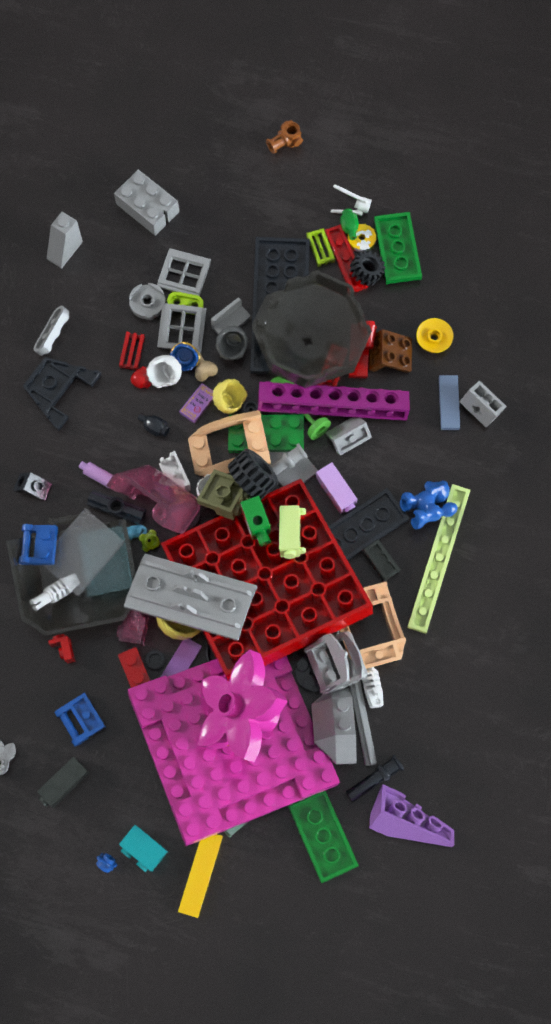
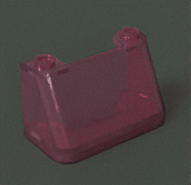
M150 465L114 474L106 485L113 491L123 493L132 499H135L137 495H144L154 500L157 504L152 511L153 519L162 527L179 534L186 531L200 509L197 497Z

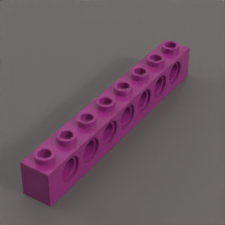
M266 381L259 382L258 410L264 412L407 421L410 411L409 391L273 383Z

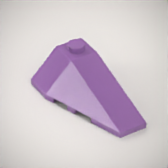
M382 784L370 814V829L389 837L448 847L454 846V830L435 816L429 817L421 810L422 807L420 805H412L405 800L406 796L403 793Z

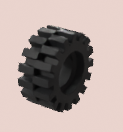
M363 250L355 256L350 264V272H353L352 277L356 276L355 281L358 282L360 280V284L366 283V286L370 284L372 286L378 282L385 272V266H383L385 263L380 261L382 259L380 256L376 257L377 253L374 252L372 254L370 250L368 252ZM363 264L369 266L372 272L366 270Z

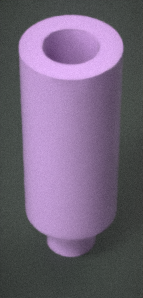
M82 461L79 465L84 475L109 489L113 486L116 476L91 462L87 464Z

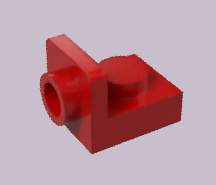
M60 634L53 636V639L48 641L52 648L61 646L59 648L61 659H64L68 664L75 662L71 639L68 636Z

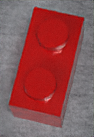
M137 647L118 654L131 688L150 681Z

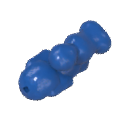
M427 481L424 485L425 491L417 495H413L410 492L402 494L400 500L402 511L408 512L416 509L413 512L415 518L411 519V525L414 529H420L426 523L437 521L443 516L451 517L457 512L458 507L453 502L446 503L442 508L436 505L437 503L444 502L449 496L450 489L446 481Z

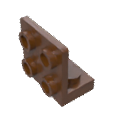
M384 329L376 332L374 348L369 349V370L375 372L386 366L406 373L411 372L412 338Z

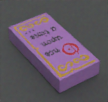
M201 383L181 408L180 414L195 424L212 403L213 390Z

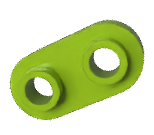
M172 292L167 298L168 304H174V302L178 301L180 302L178 305H197L204 308L202 298L197 295Z

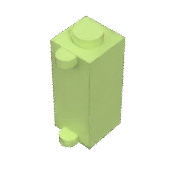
M299 505L280 506L279 551L280 557L286 559L300 557V554L306 553V548L300 547L301 515L306 514V509L300 508Z

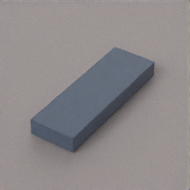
M439 375L441 430H460L458 375Z

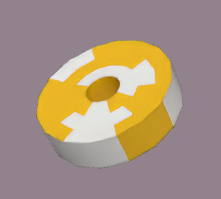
M359 224L356 232L357 239L350 240L348 234V241L353 251L359 253L366 250L368 252L374 248L376 233L370 226Z

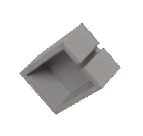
M139 169L114 193L116 204L155 236L166 226V221L170 222L179 213L178 201Z

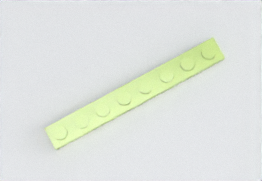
M454 484L451 486L446 503H455L458 510L451 517L443 516L441 518L407 626L409 629L424 634L427 633L469 497V489Z

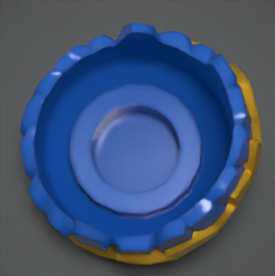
M188 342L178 343L172 348L170 356L178 360L182 371L192 370L194 366L198 365L200 360L197 349Z

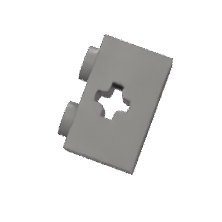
M480 381L469 389L459 401L485 427L489 426L507 407Z

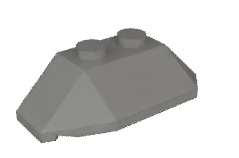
M350 688L324 694L311 704L314 743L335 764H356V731Z

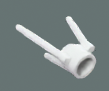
M333 185L335 189L357 199L354 207L357 210H352L354 213L362 216L363 212L368 213L371 199L361 197L342 187ZM332 209L331 213L342 214L343 210Z

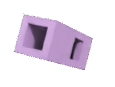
M333 463L316 472L317 481L340 514L344 512L349 513L356 508V496Z

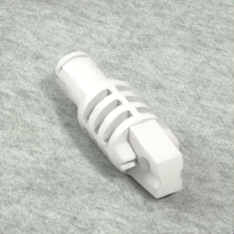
M72 574L49 585L43 590L42 594L29 601L30 605L35 604L32 608L37 611L48 603L52 604L59 601L81 584L78 576Z
M374 667L366 669L368 672L367 677L362 679L365 696L370 708H379L383 706V692L379 673Z

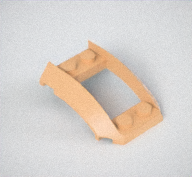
M257 410L222 418L200 427L188 438L195 475L205 477L207 474H211L214 469L226 474L230 473L228 464L235 458L212 465L206 435L239 424H243L248 449L257 453L268 464H271L260 411Z
M387 581L363 588L373 606L381 604L393 639L390 642L359 650L366 669L400 660L403 655L406 638L400 627L387 587ZM347 626L339 631L340 633L345 631L350 632L349 626ZM343 640L345 649H346V651L348 652V657L351 659V656H350V654H349V651H348V649H347V647H346V644H345V642H344V640Z

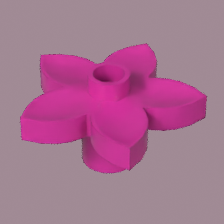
M248 650L236 662L230 679L218 675L202 679L204 699L213 708V712L209 714L202 725L198 746L208 749H220L229 745L236 756L255 762L261 747L262 733H268L276 727L280 712L288 702L282 693L263 686L265 667L260 653Z

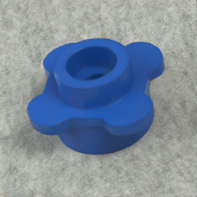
M101 853L100 856H97L98 861L96 865L102 871L109 873L114 867H117V863L111 855Z

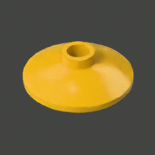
M431 318L419 325L416 338L418 344L424 350L431 353H440L448 349L452 344L453 331L444 320ZM435 336L437 340H432L431 337Z

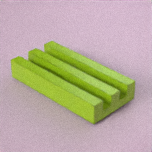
M324 228L307 233V239H310V247L317 266L320 267L321 264L326 265L328 262H335V257ZM318 234H321L323 242L329 255V257L327 258ZM312 236H314V238H315V240H316L317 246H318L319 251H320V254H321V256H322V259H321V260H320V257H319V254H318V252H317V249H316V246H315V244H314V241H313Z

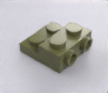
M214 469L198 496L197 503L215 510L217 515L234 520L236 516H240L242 513L240 502L250 499L251 496L236 483L231 475Z

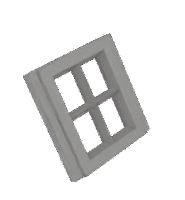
M170 248L157 286L171 292H182L200 296L211 259ZM173 259L186 263L183 271L170 268ZM189 264L202 267L199 276L187 273ZM169 271L182 274L179 283L166 280ZM184 277L197 278L196 287L182 284Z
M163 303L157 347L172 349L175 345L182 342L183 330L194 331L192 345L201 353L207 309ZM172 311L182 312L180 326L170 325ZM186 313L196 314L194 327L184 326ZM170 328L180 330L178 343L168 342Z

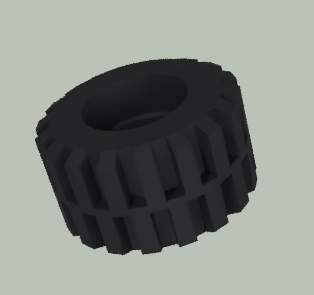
M245 448L228 464V469L233 479L251 497L259 496L262 500L279 484L275 472L268 463L250 449Z

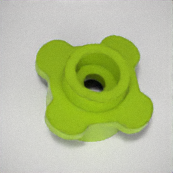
M155 530L139 535L143 551L148 552L150 549L157 548L160 545Z

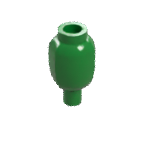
M345 209L340 217L341 227L346 234H349L350 240L357 239L356 232L359 227L358 217L352 209Z

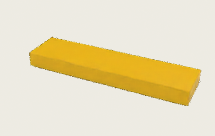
M216 834L199 842L178 912L196 918L199 917L222 842V835Z

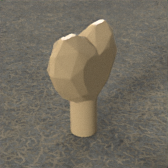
M198 352L200 360L195 369V378L203 382L209 376L216 375L218 368L213 362L204 361L201 353Z

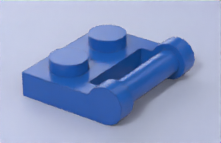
M23 524L22 552L18 563L22 565H55L58 527L56 525ZM31 533H36L34 557H29Z
M86 693L81 694L54 712L57 718L60 717L72 737V743L75 747L106 728ZM72 710L84 730V733L79 735L67 715V712Z

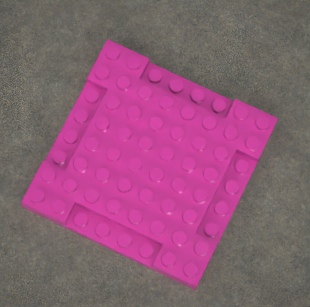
M287 656L264 666L265 679L263 686L282 693L288 702L280 712L276 727L268 733H262L261 747L255 762L236 756L229 746L220 749H208L198 746L202 725L209 714L213 712V708L204 699L202 679L214 675L225 677L217 659L128 689V696L185 846L338 786L340 783L330 757L314 743L313 722L292 675L293 670Z

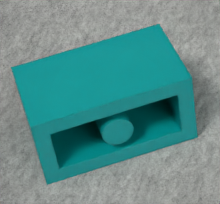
M137 825L132 827L119 844L122 847L121 852L129 859L132 856L137 859L136 865L145 872L148 869L153 871L168 853L166 849Z

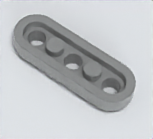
M59 306L55 309L34 346V351L40 356L47 355L51 351L54 340L58 338L63 324L69 319V310L64 306Z

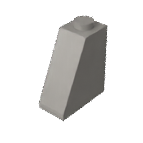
M61 212L51 224L47 260L61 269L83 242L77 220L64 212Z

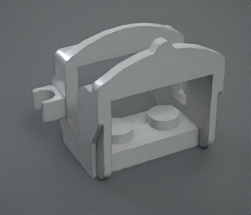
M337 631L333 634H326L304 648V652L308 656L320 686V692L323 695L342 690L366 678L368 675L359 648L355 643L352 633L349 631L341 633ZM342 640L346 644L358 675L352 678L349 677L348 652L343 650L339 643ZM327 648H329L333 661L340 675L339 680H337L336 673L333 670V667L329 660V656L325 650Z

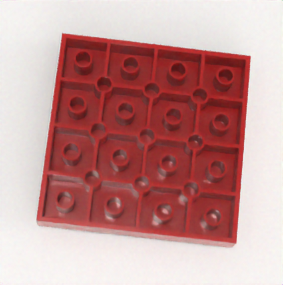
M302 479L268 493L261 500L271 528V534H269L271 543L268 545L260 546L257 539L252 540L242 513L240 516H236L234 520L223 516L216 517L161 543L164 554L169 561L257 585V590L249 607L238 641L203 631L225 678L230 679L236 662L248 650L260 653L264 666L314 643L326 634H333L373 614V605ZM299 505L300 508L306 509V514L301 515L300 547L306 548V553L300 554V557L286 559L280 557L279 551L280 506Z

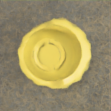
M227 379L217 384L213 390L212 399L218 410L225 414H233L242 407L248 394L245 387L238 380Z

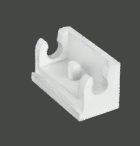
M171 452L170 457L166 459L161 457L159 466L173 497L191 491L190 482L176 452Z

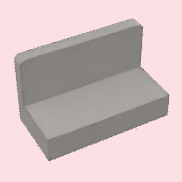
M238 297L211 318V327L219 334L227 326L235 325L242 327L251 320V315L242 307L241 299Z
M352 417L325 433L333 442L336 452L340 456L372 438L367 423L359 417Z

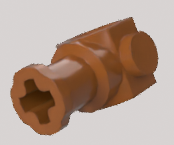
M292 120L286 121L281 125V130L278 131L277 136L266 140L268 149L273 154L277 153V150L283 146L292 148L299 146L303 142L300 127Z

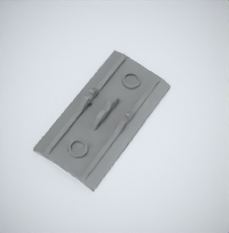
M144 554L128 592L124 608L238 641L249 607L257 590V585Z

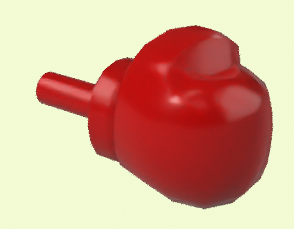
M144 366L135 371L130 379L131 383L139 389L149 388L152 384L147 376V368Z

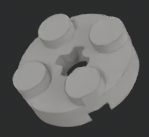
M153 283L137 285L129 295V304L132 312L137 317L148 321L159 316L162 312V304H166L163 290ZM151 298L150 304H144V299L148 300Z

